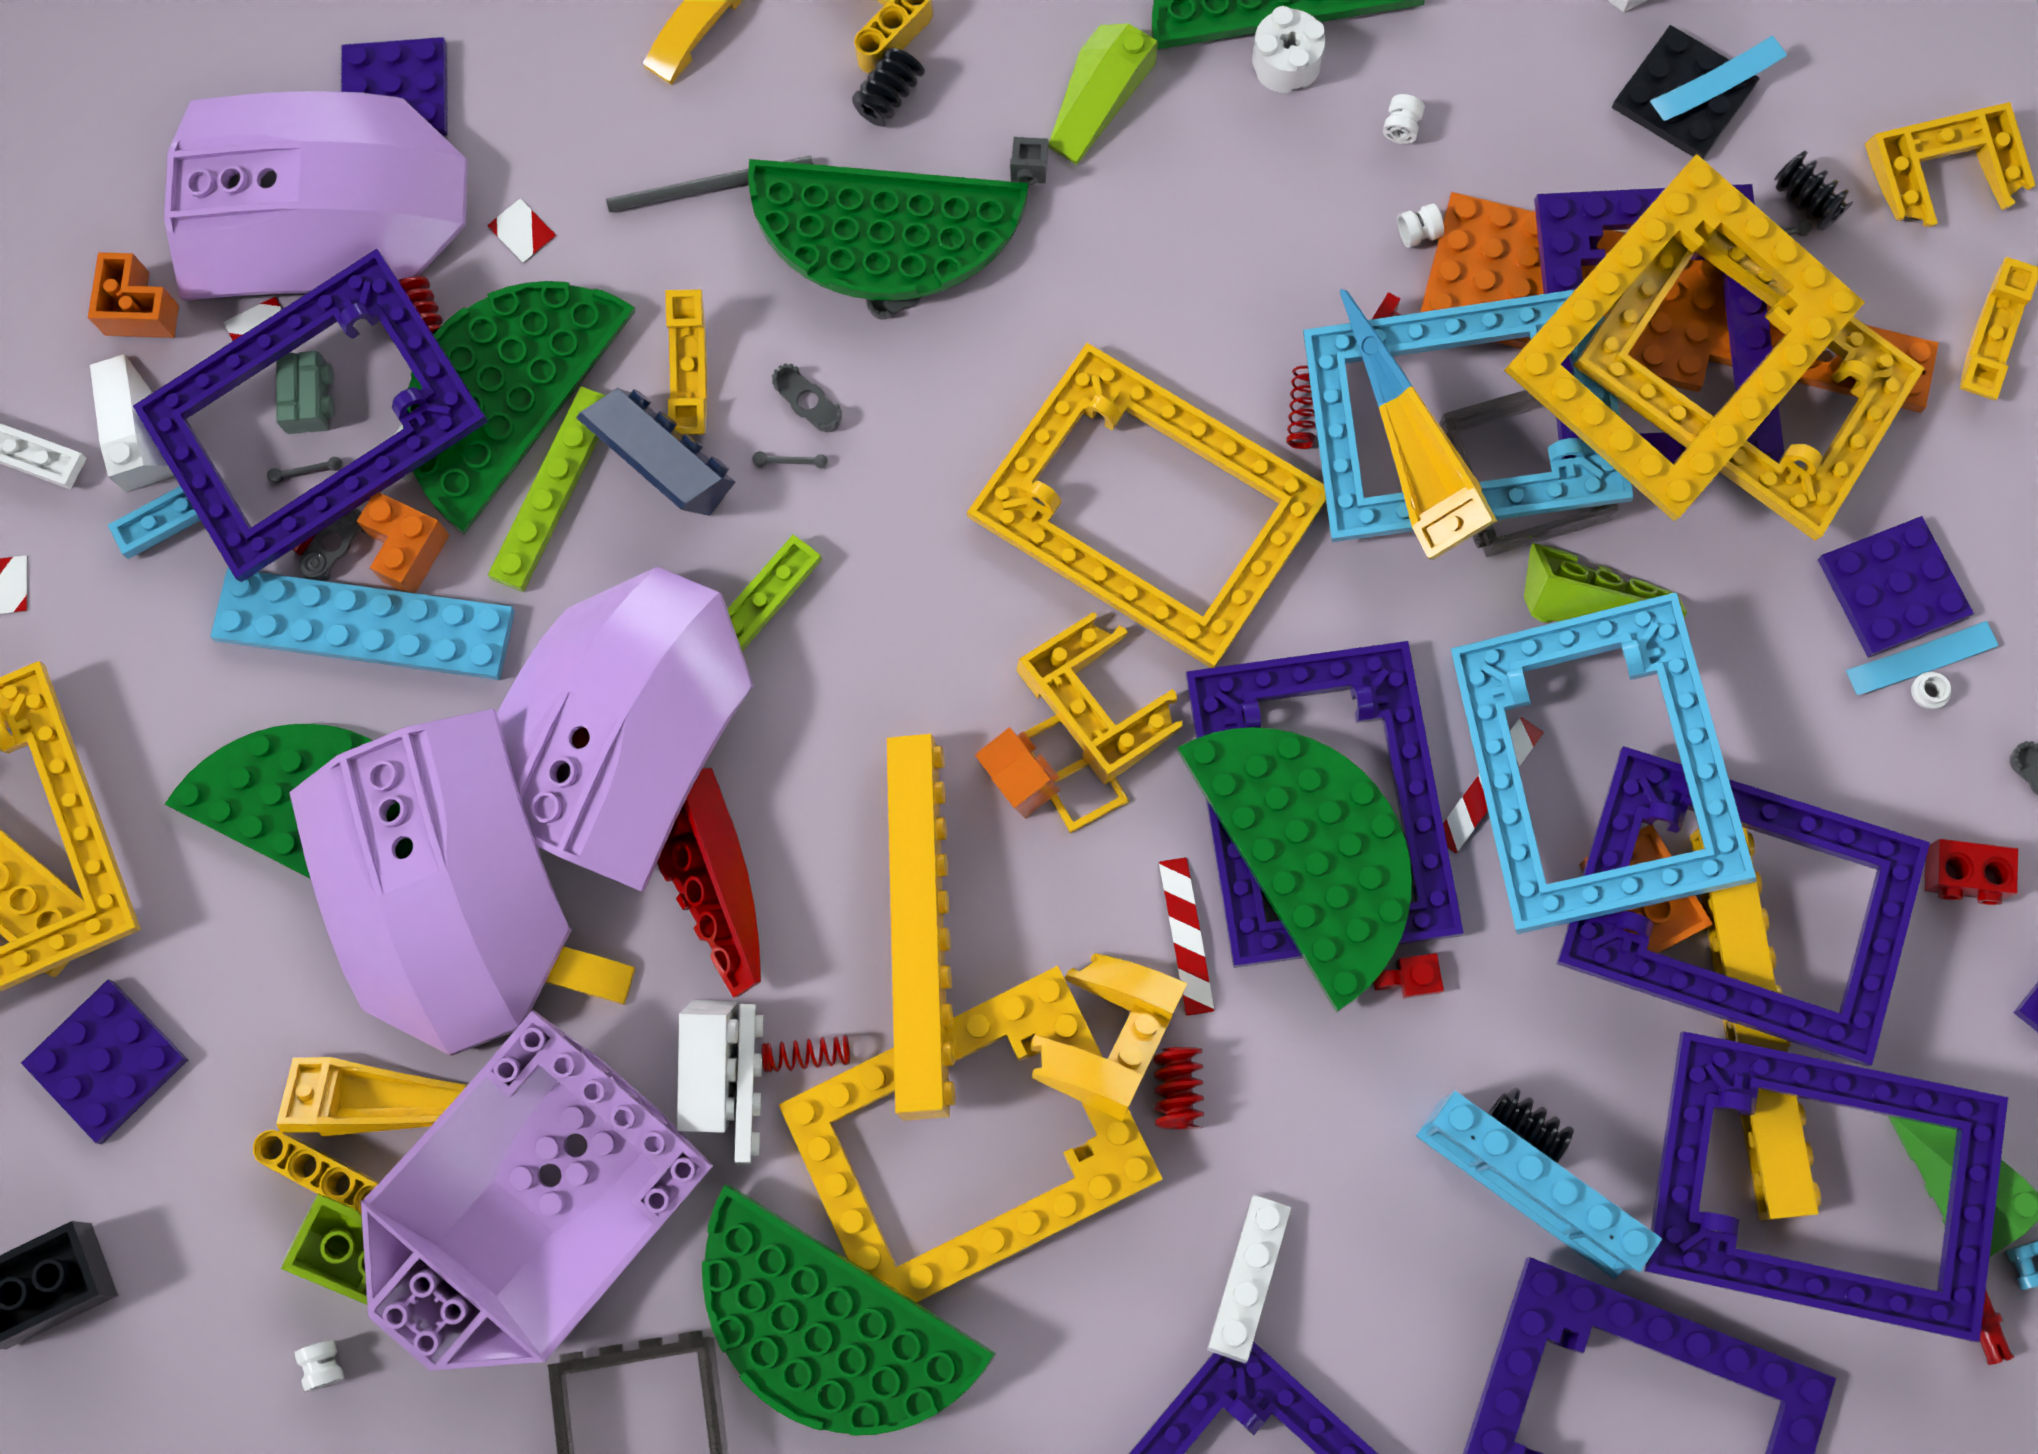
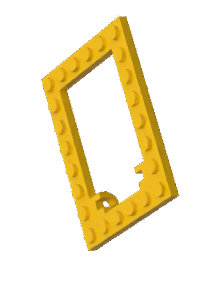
M1696 154L1504 371L1668 517L1675 521L1683 515L1865 302ZM1717 228L1788 290L1764 316L1785 336L1675 463L1672 464L1566 370L1561 363L1673 236L1693 253L1705 241L1704 239Z
M1717 228L1694 251L1771 307L1788 292ZM1673 236L1613 304L1573 366L1684 447L1688 448L1714 417L1628 355L1694 254V252H1690ZM1854 316L1827 348L1842 358L1831 379L1839 383L1848 376H1851L1856 380V383L1850 392L1859 399L1824 456L1822 457L1818 450L1809 445L1791 444L1777 463L1746 440L1720 470V473L1814 541L1824 535L1925 369ZM1797 460H1799V461H1802V462H1804V463H1806V464L1804 465V467H1803V469H1802L1800 466H1798V465L1795 464L1794 462L1797 461Z
M1086 343L967 511V517L1209 668H1215L1326 503L1323 483L1091 344ZM1097 412L1105 418V427L1113 431L1124 413L1128 412L1279 503L1204 616L1196 613L1049 522L1060 507L1062 500L1051 487L1037 481V479L1083 414L1093 419ZM1038 498L1039 500H1041L1045 506L1036 502V499Z
M41 661L34 662L0 677V750L9 754L29 745L87 909L0 946V992L141 930L48 670Z
M1059 966L1047 970L953 1017V1026L947 1027V1041L952 1042L954 1047V1063L1007 1037L1018 1061L1028 1059L1041 1053V1051H1031L1032 1039L1023 1042L1034 1035L1103 1057ZM894 1047L778 1104L848 1260L916 1303L1163 1180L1129 1109L1123 1121H1120L1081 1102L1097 1135L1086 1140L1087 1143L1063 1152L1074 1176L1073 1179L897 1266L832 1124L895 1092Z

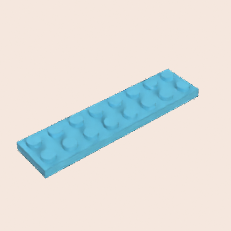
M227 568L210 637L216 642L501 680L515 610L512 606L260 572L240 582L235 579L231 570Z

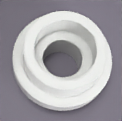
M1925 672L1913 681L1911 693L1918 705L1933 710L1944 706L1949 701L1951 685L1945 676L1936 672ZM1925 686L1931 687L1935 691V697H1930L1925 692Z

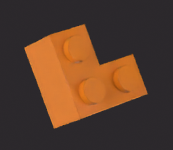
M98 252L87 318L105 336L175 338L179 305L164 287L148 286L150 272L133 253Z
M380 492L371 496L357 519V523L370 537L384 543L372 562L370 569L383 583L402 592L416 594L450 536L437 519Z
M1009 727L974 756L989 773L992 781L1014 809L1026 819L1051 799V797L1061 791L1054 783L1060 777L1041 754L1036 758L1032 755V752L1037 748L1024 731L1017 735Z

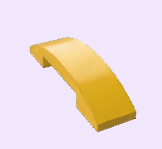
M684 0L654 41L643 63L644 67L672 85L692 61L690 52L728 7L735 10L742 0Z
M2007 256L2003 259L1978 318L1966 355L1959 389L1994 401L1998 399L2009 367L2006 365L2024 308L2031 301L2038 280L2037 266Z
M701 289L665 290L666 327L669 330L670 399H668V416L677 423L674 429L681 435H705L707 420V345L703 293Z
M563 946L545 983L625 1005L636 968Z

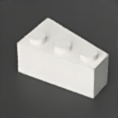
M692 1000L679 1013L677 1131L724 1133L731 1124V1121L736 1120L737 1097H732L733 1082L737 1081L738 1059L735 1058V1049L739 1034V1022L737 1019L739 1001Z

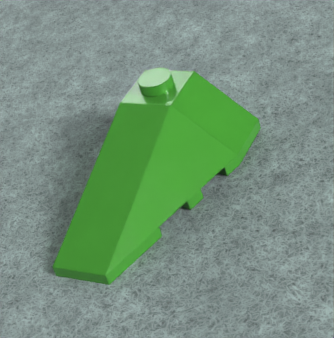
M1888 1116L1909 1158L1915 1161L1926 1183L1924 1187L1929 1197L1934 1198L1944 1218L1942 1222L1945 1226L1957 1130ZM2002 1159L1990 1257L2023 1236L2038 1222V1192Z

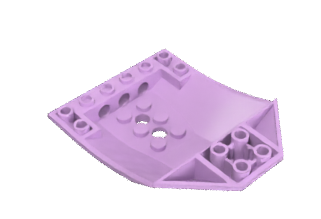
M310 91L257 93L191 100L167 155L164 222L179 298L183 301L246 295L308 293L376 248L382 253L398 279L419 277L466 226L468 159L403 98L361 92ZM268 171H275L277 176L275 183L269 188H262L261 178ZM240 174L239 183L234 188L229 189V181L235 175Z
M655 567L567 608L540 639L497 712L516 785L537 847L642 892L645 891L672 827L693 784L729 721L750 689L754 688L723 595L720 592L662 568ZM585 727L590 734L589 742L585 747L577 749L572 743L573 734L577 729ZM568 763L571 769L570 776L565 782L560 783L557 779V770L562 764Z
M488 709L404 727L337 755L290 791L301 844L315 896L341 969L361 1009L451 1056L514 1032L532 1010L572 929L569 928L554 893L526 817L496 710ZM394 803H399V816L395 820L388 822L386 814L389 807ZM404 838H410L413 843L411 854L404 859H399L395 853L398 842Z
M533 1010L424 1135L361 1201L368 1317L429 1371L545 1362L713 1165L680 1131H677V1127L653 1103L608 1064ZM571 1134H580L586 1139L587 1150L584 1154L575 1155L568 1150L567 1139ZM546 1164H554L561 1171V1180L555 1186H547L540 1179V1170Z

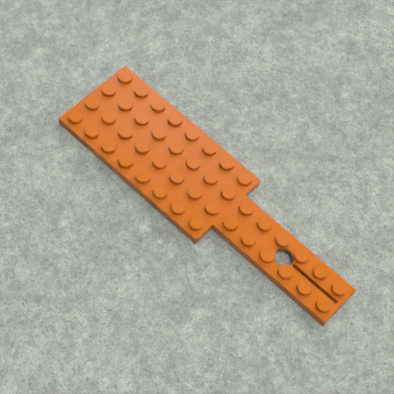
M1451 192L1443 220L1444 236L1438 240L1420 312L1544 294L1535 212ZM1613 230L1603 231V237L1598 242L1597 250L1605 249L1606 256L1625 233ZM1689 260L1628 353L1629 356L1671 386L1699 392L1703 387L1708 361L1732 367L1722 272L1707 260ZM1597 265L1581 266L1582 279L1584 280ZM1767 304V311H1769L1772 307ZM1769 321L1773 349L1785 334ZM1866 325L1925 368L1901 406L1903 409L1921 413L1927 406L1939 342ZM1524 337L1496 341V343L1523 349L1531 338ZM1837 354L1835 358L1828 362L1816 359L1796 382L1856 397L1850 392L1856 383V380L1851 376H1848L1839 383L1831 379L1842 360Z

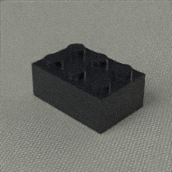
M70 1221L0 1255V1349H9L118 1296L92 1223Z

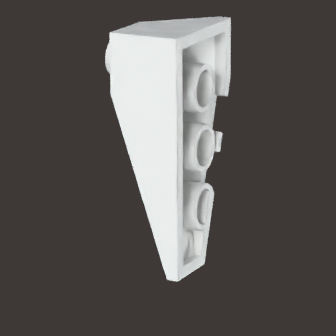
M122 354L90 365L99 441L108 477L125 492L174 477L133 408V405L152 394V391L128 357Z

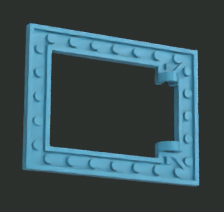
M1575 290L1368 321L1393 357L1524 337L1532 339ZM1603 316L1568 356H1570L1572 375L1620 417L1617 397L1573 366L1603 321ZM1351 323L1303 330L1331 541L1339 542L1414 531L1403 493L1364 498L1345 366L1346 363L1363 361ZM1567 438L1548 446L1552 472L1479 482L1483 488L1481 491L1497 520L1631 502L1634 497L1632 484L1584 441L1582 442L1580 438ZM1574 455V458L1562 459L1564 456Z
M1677 592L1451 648L1517 934L1756 882V875ZM1622 648L1630 680L1655 674L1658 675L1704 849L1546 884L1505 711L1531 705L1524 672Z

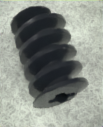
M896 48L887 49L883 54V59H880L875 65V69L869 73L868 80H864L860 90L856 91L852 96L855 109L867 121L874 125L885 127V121L882 116L890 119L894 116V110L891 106L899 108L902 105L899 96L906 98L910 94L907 86L915 87L918 83L915 76L922 77L925 73L924 67L915 57L903 50Z
M1805 150L1791 159L1776 175L1774 181L1778 180L1776 185L1778 192L1789 189L1786 195V199L1789 202L1800 198L1796 205L1798 211L1810 208L1806 216L1809 221L1821 217L1818 221L1817 229L1822 231L1837 221L1853 204V201L1848 204L1844 202L1849 193L1847 189L1838 194L1834 193L1839 182L1837 179L1828 184L1824 183L1828 174L1827 170L1816 175L1813 173L1818 161L1814 160L1807 165L1803 163L1808 153Z
M1518 1088L1503 1093L1488 1114L1558 1163L1571 1143L1574 1132L1573 1128L1567 1126L1558 1132L1560 1119L1557 1116L1544 1122L1547 1109L1540 1107L1531 1112L1534 1101L1530 1097L1518 1103L1520 1096Z

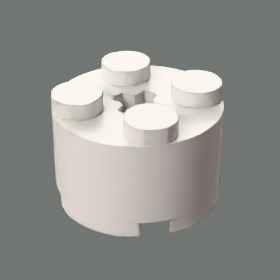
M1286 6L1275 8L1270 15L1265 17L1256 30L1252 64L1260 83L1268 89L1279 93H1291L1292 89L1300 87L1304 89L1310 86L1317 78L1321 68L1325 47L1323 24L1306 12L1290 9Z

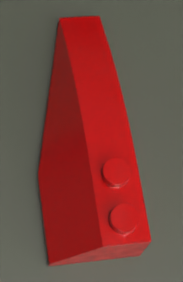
M704 768L699 773L682 806L657 864L665 881H672L678 890L679 895L676 897V900L682 910L689 909L697 924L693 929L699 940L707 941L711 947L710 959L734 998L741 996L761 982L760 944L756 911L748 870L733 821L729 815L713 769Z

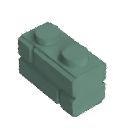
M319 352L288 353L276 361V423L285 433L296 434L306 433L307 431L329 430V418L334 417L335 409L332 397L328 396V385L334 383V371L332 365L327 363Z

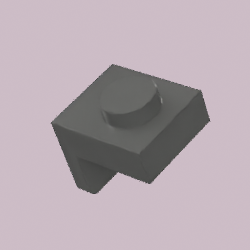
M1013 138L1012 158L1010 159L1011 182L1029 183V185L1046 183L1049 139Z

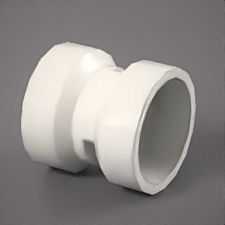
M1395 95L1391 99L1388 110L1390 116L1385 120L1382 130L1383 135L1395 143H1413L1419 130L1417 122L1422 119L1424 113V103L1412 95Z
M1434 203L1421 207L1420 211L1415 213L1406 211L1398 214L1399 233L1407 248L1419 245L1423 239L1432 241L1444 236L1442 216Z
M335 1340L316 1343L294 1352L297 1365L303 1368L304 1376L301 1382L304 1392L321 1389L345 1379L342 1367L336 1364L335 1355L337 1347Z

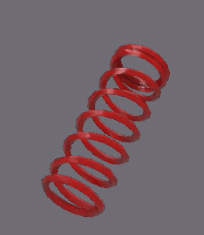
M1301 365L1292 370L1295 377L1291 380L1294 389L1290 392V396L1294 400L1289 404L1293 412L1288 416L1291 424L1287 427L1290 435L1287 436L1286 443L1296 449H1307L1315 444V435L1310 432H1291V427L1294 425L1302 428H1313L1316 426V423L1310 420L1296 422L1292 420V415L1295 413L1301 416H1314V409L1303 408L1295 410L1293 408L1295 402L1313 405V401H1303L1312 400V397H1294L1296 390L1311 393V390L1303 389L1311 388L1310 385L1298 387L1295 385V380L1298 378L1310 381L1309 373H1296L1298 369H1308V365ZM1294 439H1302V440H1307V441H1309V442H1296V441H1292V440H1294Z
M846 1035L843 1036L844 1058L837 1036L834 1037L832 1062L828 1055L825 1039L822 1037L820 1039L818 1064L815 1059L811 1039L808 1038L805 1065L801 1059L798 1042L794 1040L791 1067L783 1041L780 1042L778 1067H776L771 1044L769 1042L763 1043L761 1048L763 1070L766 1073L768 1071L771 1073L773 1069L779 1072L784 1059L786 1067L792 1071L795 1067L796 1055L802 1069L805 1070L808 1067L810 1055L814 1066L819 1068L822 1064L823 1052L830 1067L835 1064L837 1052L841 1063L845 1066L849 1065L850 1049L848 1037Z

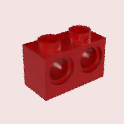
M1938 839L1929 845L1925 860V892L1938 893V898L1944 900H1962L1963 896L1977 898L1979 904L2000 905L2003 900L2017 894L2018 848ZM1946 863L1956 869L1957 880L1947 874L1945 869ZM1985 868L1995 874L1996 884L1987 880Z

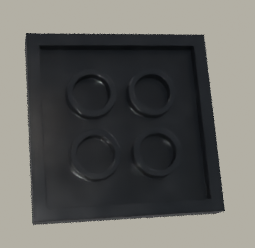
M1670 25L1615 99L1612 109L1690 156L1694 157L1698 154L1704 159L1755 88L1760 78L1754 75L1724 93L1680 115L1663 121L1650 100L1666 94L1729 61L1726 57Z

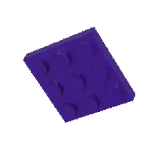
M444 37L341 45V92H361L403 98L442 136H447V43Z
M1923 516L1822 554L1817 559L1868 658L1968 619L1974 614Z
M108 979L31 1052L21 1064L96 1144L102 1145L188 1059L114 981Z

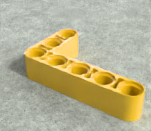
M877 0L884 7L857 33L854 40L857 62L860 69L870 73L875 69L877 62L883 59V54L887 49L896 48L903 50L933 18L932 0ZM892 26H899L898 28L890 29ZM870 49H876L874 52H866Z
M266 1130L257 1136L253 1144V1155L262 1165L316 1194H322L355 1208L361 1214V1201L379 1183L374 1178L291 1134L280 1133V1131ZM280 1139L283 1144L282 1153L279 1157L273 1159L270 1153L271 1146ZM314 1157L316 1169L312 1175L306 1177L303 1172L304 1164L309 1158ZM347 1175L350 1179L349 1189L346 1193L340 1195L337 1191V1182L342 1176Z

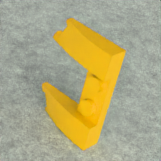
M2011 102L1876 133L1864 144L1880 189L1895 219L1898 221H1902L1906 216L1923 220L1924 227L1930 228L1938 224L1920 162L1975 150L1984 175L2001 210L2008 209L2015 203L2011 195L2019 188L2023 187L2029 191L2035 186Z
M1092 612L1019 658L1016 672L1037 699L1043 697L1084 750L1082 755L1084 760L1101 782L1106 785L1181 730L1183 724L1182 721L1172 724L1168 705L1177 701V695L1173 689L1119 724L1115 725L1077 677L1076 673L1124 639L1128 632L1120 625L1117 626L1113 634L1093 625L1097 614Z
M1095 953L1091 956L1090 961L1092 963L1081 971L1073 967L1066 973L1065 980L1131 1011L1108 1059L1067 1044L1034 1035L1031 1042V1051H1041L1042 1068L1033 1069L1032 1078L1123 1121L1181 1000L1187 983L1130 961Z

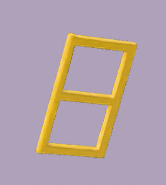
M1054 715L1024 733L1031 739L1061 721L1057 715ZM1082 758L1056 772L1060 778L1054 783L1088 766L1087 762ZM1117 778L1110 781V784L1118 798L1074 822L1058 795L1055 794L1051 797L1052 803L1070 834L1114 809L1129 803V799Z

